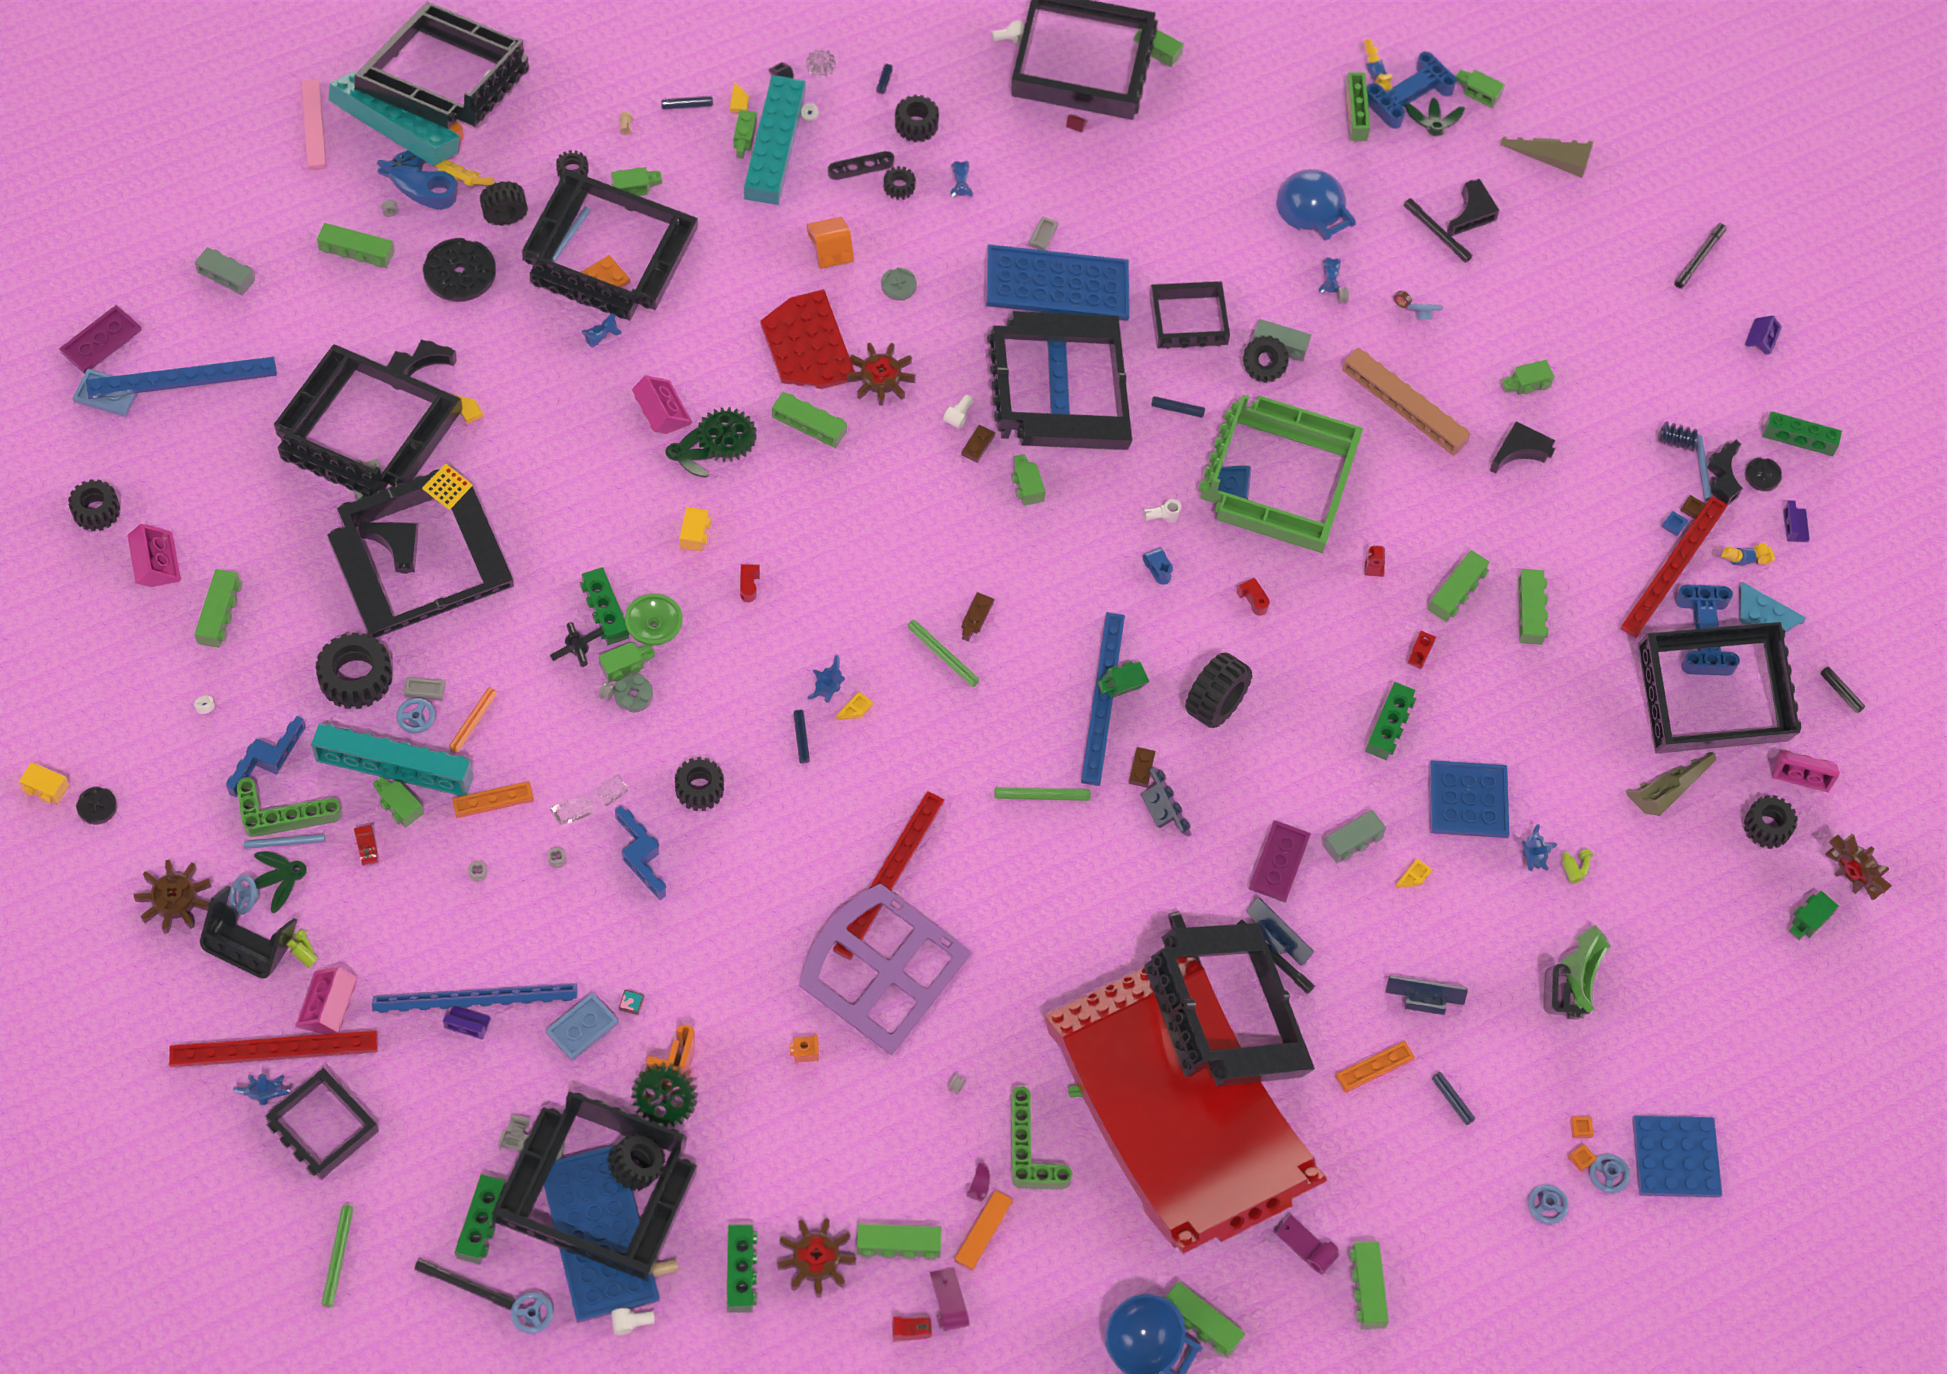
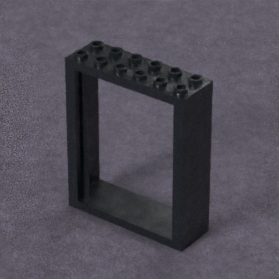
M1031 0L1012 76L1011 96L1134 120L1135 114L1139 113L1140 99L1143 96V86L1146 82L1150 56L1153 52L1154 39H1156L1158 20L1155 19L1156 12L1095 0ZM1039 10L1141 29L1142 32L1127 94L1024 74Z
M1781 622L1648 633L1637 643L1655 754L1787 742L1800 733L1801 721L1797 716L1798 703L1794 699L1795 686L1791 682L1790 676L1792 668L1788 664L1787 657L1789 651L1788 647L1785 646V629L1782 627ZM1763 643L1778 727L1672 737L1658 652Z

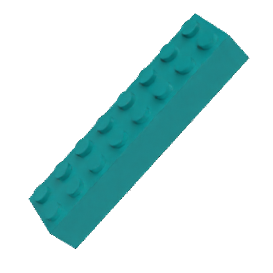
M356 71L330 82L328 101L429 164L435 166L458 153L460 136L452 130L354 89V75L357 73Z
M771 75L744 184V200L779 205L801 109L806 95V81Z
M318 724L311 743L316 762L457 796L468 795L473 780L471 762L464 756L455 757L443 751H430L426 747L418 748L406 742L397 743L388 738L380 739L368 733L359 734L351 729L343 730L330 724Z

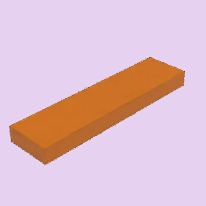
M527 781L452 798L457 819L532 802L534 798L530 782Z
M1403 1041L1337 1073L1335 1078L1344 1093H1347L1413 1061L1415 1056L1406 1041Z
M997 1190L994 1191L954 1260L955 1262L971 1271L974 1270L1012 1205L1013 1199Z

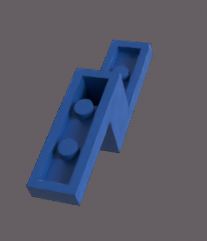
M296 716L293 721L289 722L286 729L287 732L283 737H280L277 747L257 738L253 744L251 743L248 746L245 757L238 762L235 773L227 780L226 787L229 795L238 796V782L243 778H249L255 766L277 775L306 728L303 718Z
M619 806L615 809V818L635 839L632 844L621 851L622 860L659 900H662L666 896V885L662 879H657L653 875V870L647 865V863L659 855V843L653 836L650 838L641 823L637 824L633 814L628 809L625 810L622 806Z

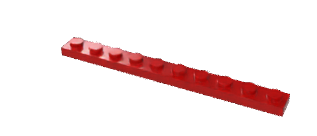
M1714 496L1709 499L1623 622L1621 630L1634 638L1638 637L1726 510L1727 504Z
M929 791L926 792L869 889L882 884L892 892L942 808L945 799ZM878 904L862 914L846 928L847 931L862 941L883 905ZM837 942L835 944L833 952L851 961L854 954Z
M374 1030L169 1045V1066L172 1068L378 1052V1032Z

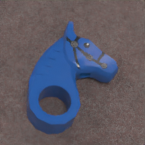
M407 150L399 153L391 161L378 160L377 165L381 167L377 170L378 173L390 178L402 193L417 203L442 210L451 207L456 202L458 194L454 176L444 171H422V166L426 161ZM438 187L447 189L443 193H435L431 190Z

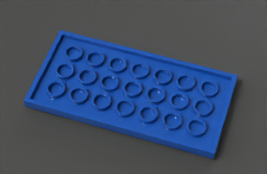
M988 244L986 306L1047 313L1119 316V320L1128 321L1130 317L1129 259Z
M616 1145L556 1160L544 1184L554 1229L625 1256L640 1220L633 1192L630 1191L629 1187L627 1189L623 1188L621 1183L618 1185L615 1182L616 1178H612L610 1175L612 1171L608 1170V1165L610 1164L607 1162L610 1156L609 1153ZM559 1248L577 1323L610 1315L616 1309H633L660 1302L653 1272L647 1282L577 1254H570L564 1249Z

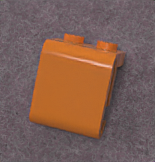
M842 216L807 223L808 236L816 249L820 269L854 262L851 233Z
M686 1024L679 1026L676 1030L677 1040H673L668 1060L648 1056L646 1067L649 1066L652 1069L654 1063H656L660 1068L661 1064L665 1062L666 1068H669L670 1064L673 1063V1069L676 1070L680 1066V1073L688 1072L687 1078L695 1052V1033L693 1027ZM684 1046L683 1054L681 1057L680 1047ZM664 1079V1080H663L664 1082L671 1083V1082H670L669 1080H667V1079Z

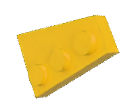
M444 160L435 165L438 171L447 172L454 176L455 179L463 180V183L468 186H474V184L492 185L495 181V178L490 176L480 177L481 173L464 169V166L449 160Z

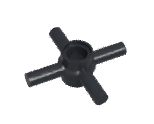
M569 622L566 625L569 635L565 638L567 646L550 654V657L555 661L568 653H572L578 658L580 666L585 667L588 664L585 657L589 650L587 643L602 636L604 632L601 628H598L582 636L576 632L574 623Z

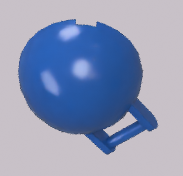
M1317 169L1298 171L1287 178L1278 191L1276 206L1280 216L1288 225L1299 231L1301 228L1308 230L1316 229L1324 240H1329L1337 232L1356 225L1355 218L1346 209V197L1342 186L1338 180L1327 172ZM1341 217L1343 218V222L1330 229L1326 228V226L1332 225Z
M1140 1294L1124 1300L1114 1309L1106 1324L1104 1337L1108 1355L1117 1368L1125 1374H1175L1170 1369L1180 1358L1184 1343L1191 1348L1177 1374H1186L1198 1351L1201 1352L1203 1347L1185 1336L1184 1318L1178 1308L1168 1299L1158 1295Z

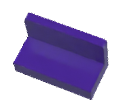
M1774 315L1755 318L1745 342L1747 347L1759 346L1765 355L1772 354L1782 328Z
M1788 500L1783 509L1787 542H1809L1806 509L1796 508V501Z
M452 1006L449 1015L445 1014L443 1025L445 1029L483 1040L491 1018L481 1013Z

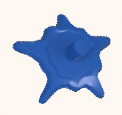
M835 655L833 665L830 668H825L823 672L813 669L817 678L815 683L816 689L813 694L808 696V699L822 696L825 697V702L829 703L833 694L840 690V684L845 680V677L842 676V672L839 670L840 658L838 655Z
M1539 824L1535 826L1532 835L1527 838V841L1523 840L1521 842L1524 846L1523 855L1527 858L1529 871H1532L1533 867L1537 869L1542 868L1547 871L1549 869L1546 865L1548 853L1557 846V843H1546L1544 837L1539 835Z
M249 1074L248 1079L251 1084L243 1088H233L235 1093L257 1100L260 1105H267L268 1099L287 1095L291 1090L282 1089L281 1083L284 1080V1075L275 1080H267L266 1074L258 1075V1080H255Z

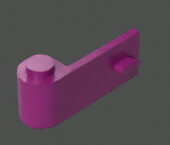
M1292 1215L1275 1232L1282 1241L1319 1274H1324L1339 1257V1249L1334 1243H1321Z
M955 1268L930 1272L940 1308V1315L937 1316L939 1328L948 1331L969 1326V1317Z

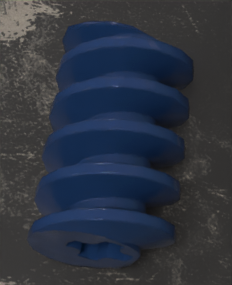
M1665 421L1658 436V443L1662 438L1664 445L1670 440L1672 447L1677 442L1678 448L1685 444V450L1692 446V452H1694L1698 441V432L1696 428L1690 432V427H1686L1683 431V425H1679L1676 429L1675 423H1672L1669 427V422Z

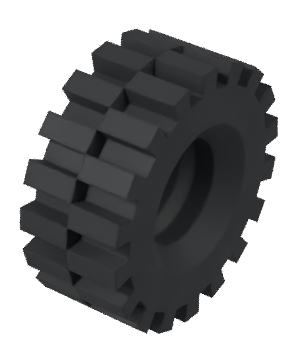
M1262 335L1260 338H1254L1244 350L1243 363L1245 370L1252 379L1254 378L1258 382H1274L1275 379L1281 378L1282 374L1286 372L1289 363L1288 350L1285 344L1281 343L1278 338H1273L1270 335L1268 337ZM1267 352L1273 356L1271 365L1263 366L1260 364L1259 356L1262 353Z

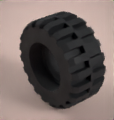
M353 632L352 635L342 634L338 639L336 637L331 639L330 644L326 643L322 647L323 652H319L317 656L318 661H316L315 665L317 679L322 693L325 694L329 701H333L334 705L339 707L344 705L345 709H351V707L361 709L363 705H367V707L373 705L372 702L375 700L378 702L382 699L381 694H386L389 690L388 686L392 683L391 675L393 674L391 662L386 648L383 644H379V640L372 637L370 639L369 635L364 633L362 636ZM351 661H364L372 666L371 671L364 678L357 681H345L336 676L338 670L344 664Z
M1223 652L1216 655L1203 668V671L1199 673L1196 681L1193 683L1186 699L1185 708L1187 713L1209 728L1219 727L1220 724H1223L1235 712L1247 693L1253 676L1251 668L1230 653Z

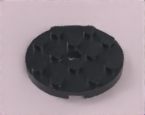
M452 238L442 241L428 252L423 264V276L427 287L436 296L448 301L465 302L481 296L491 287L496 276V265L492 253L482 243L476 240L475 242L468 241L465 238ZM458 267L464 268L462 273L456 272L455 269Z

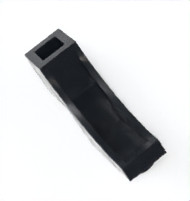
M421 339L413 356L405 352L395 351L387 367L411 376L419 369L429 365L446 364L454 366L457 361L456 352L448 346L444 347L433 341Z
M1737 439L1731 444L1729 442L1725 444L1719 453L1715 452L1712 454L1707 467L1717 477L1712 483L1711 494L1727 505L1736 500L1743 489L1732 471V458L1738 453L1741 446Z

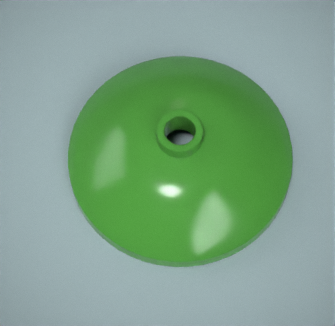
M646 594L635 599L629 605L625 614V624L628 633L636 641L645 645H662L671 641L678 635L683 623L682 612L678 604L670 597L662 594Z

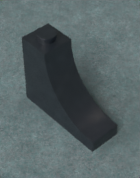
M1480 178L1470 180L1464 184L1461 195L1465 202V210L1459 217L1450 221L1447 233L1450 236H1454L1497 220L1500 210Z
M1516 421L1494 458L1490 471L1496 474L1502 466L1518 459H1533L1545 463L1548 457L1551 458L1556 450L1553 447L1556 440Z
M359 522L360 537L376 541L386 547L394 558L396 572L403 574L415 572L418 543L417 524Z

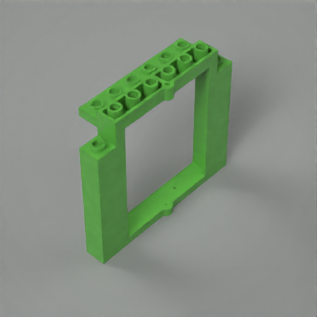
M1242 394L1241 400H1237L1236 404L1232 403L1231 409L1226 410L1224 416L1226 423H1222L1219 433L1222 434L1221 438H1216L1214 448H1217L1216 452L1212 451L1209 462H1211V466L1206 467L1204 473L1206 480H1202L1199 491H1202L1200 499L1217 504L1215 512L1218 513L1216 519L1218 521L1323 554L1364 428L1260 395L1256 402H1252L1251 408H1248L1249 396ZM1238 424L1346 457L1325 524L1218 490L1220 484L1219 477Z

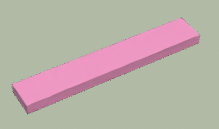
M319 79L301 81L308 170L326 168Z

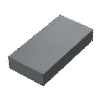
M1042 216L1028 246L1037 250H1046L1059 222Z
M407 677L404 697L443 701L446 682L444 680Z

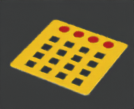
M445 464L422 489L450 510L472 487V484L449 465Z

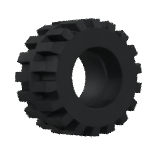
M914 94L913 97L906 96V99L900 100L895 111V128L902 138L906 137L907 141L925 142V139L929 140L931 136L936 134L939 124V108L934 101H931V98ZM912 117H921V118H923V119H922V120H914V119H911V118H912Z
M512 181L493 183L488 185L486 189H483L480 194L483 217L492 225H511L518 222V220H522L523 216L527 214L528 207L524 189L518 183H512Z
M90 479L89 482H81L82 485L80 486L76 485V490L70 492L71 496L68 498V505L73 519L79 527L82 526L84 530L90 528L91 531H96V529L101 531L104 527L109 528L111 526L110 523L117 521L116 517L120 515V504L114 488L109 486V483L106 481L103 483L99 479L97 481ZM103 502L102 505L95 509L86 508L90 503Z
M697 757V760L691 758L688 763L686 761L683 762L682 767H678L677 773H675L677 799L680 800L682 805L685 804L686 808L690 809L693 807V811H698V809L706 811V807L713 808L714 803L718 804L720 798L723 797L724 776L720 766L717 767V763L714 761L710 763L708 758L702 760L701 757ZM695 779H705L710 783L708 787L701 790L693 789L689 786L690 782Z
M1766 795L1764 799L1760 797L1752 804L1744 819V830L1749 832L1747 834L1749 839H1754L1753 843H1759L1760 847L1764 848V846H1767L1768 849H1772L1773 846L1779 848L1781 844L1784 845L1790 839L1797 827L1798 817L1795 816V809H1791L1792 805L1784 802V798L1780 800L1778 796L1773 795L1770 798L1769 795ZM1762 817L1773 818L1779 827L1768 826Z
M639 1133L629 1134L610 1151V1156L607 1160L610 1163L608 1170L612 1171L610 1175L612 1178H616L615 1182L618 1185L621 1183L625 1189L629 1187L630 1191H635L636 1189L640 1191L647 1188L662 1174L661 1172L665 1167L663 1165L665 1158L662 1157L664 1152L659 1149L660 1145L658 1143L655 1144L653 1142L654 1139L652 1137L647 1138V1135L643 1133L641 1135ZM631 1156L640 1162L642 1168L632 1161Z

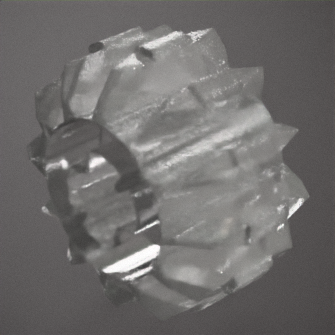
M823 48L821 51L815 49L814 53L810 52L809 57L806 59L808 72H811L812 76L818 75L819 78L821 76L827 78L828 74H832L833 69L836 67L834 55L829 50L824 52Z

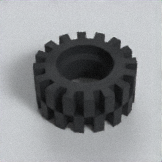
M569 150V153L564 151L563 156L560 154L559 159L557 158L556 169L560 179L566 170V166L570 164L579 166V168L571 171L588 176V160L586 156H583L582 152L578 154L577 150L572 153V150Z
M897 166V169L892 167L891 171L888 169L887 174L885 173L884 192L886 191V195H890L892 199L895 196L896 200H899V197L905 200V196L909 198L910 194L913 195L915 190V174L911 173L910 169L906 171L904 166L903 169H900V166ZM896 180H902L906 182V184L903 186H897L893 184V182Z

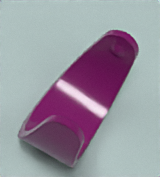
M978 1163L972 1185L966 1197L978 1201L985 1199L990 1185V1172L986 1164Z

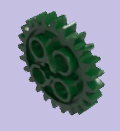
M721 407V412L714 409L713 415L707 412V418L702 417V422L698 423L697 441L699 442V448H703V453L709 452V458L715 455L716 461L720 457L723 462L726 461V458H729L732 462L733 457L740 460V455L746 457V451L751 452L752 446H755L757 434L754 421H750V416L745 417L744 411L739 414L737 408L734 412L731 411L730 407H728L727 411H724V408Z
M665 1062L661 1064L660 1068L656 1063H654L652 1069L647 1066L645 1072L641 1071L638 1075L639 1077H636L634 1080L635 1084L631 1088V1090L635 1091L632 1093L631 1098L636 1099L632 1105L639 1106L636 1113L643 1112L642 1118L648 1117L649 1122L663 1123L665 1128H667L669 1123L673 1128L677 1122L683 1124L684 1119L688 1120L691 1116L690 1113L693 1114L695 1110L693 1106H696L698 1103L695 1100L698 1093L693 1092L697 1085H691L693 1077L687 1079L686 1075L688 1072L680 1073V1066L676 1070L673 1069V1063L670 1064L669 1068H666ZM663 1080H669L672 1085L665 1084ZM646 1089L653 1090L655 1094H649ZM675 1096L680 1097L683 1101H677L675 1099ZM658 1106H663L666 1111H661Z

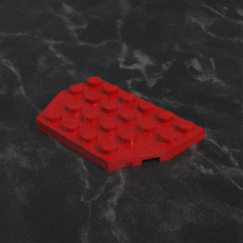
M824 289L790 297L760 320V325L781 383L796 384L797 386L811 385L816 386L817 389H824L847 383V373L855 372Z

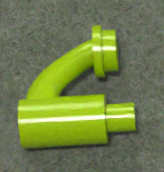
M1585 849L1579 853V859L1583 861L1581 869H1579L1575 858L1571 857L1569 852L1562 854L1564 860L1562 865L1571 884L1581 882L1587 875L1591 858L1594 856L1590 849Z
M299 929L293 936L295 941L290 939L286 945L291 949L290 953L309 968L315 963L317 957L314 955V950L306 937L307 931Z

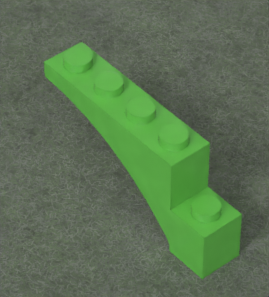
M1596 924L1577 937L1578 949L1561 961L1562 964L1570 968L1571 974L1565 976L1567 977L1566 982H1571L1570 992L1575 997V1003L1580 1009L1584 1008L1588 1013L1595 1009L1592 991L1596 972L1605 953L1611 947L1607 937Z

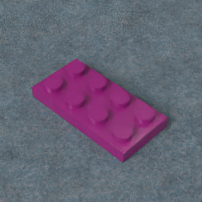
M115 305L60 347L59 350L62 355L85 374L87 369L94 368L139 333L141 327Z
M1274 820L1249 890L1286 903L1311 833Z

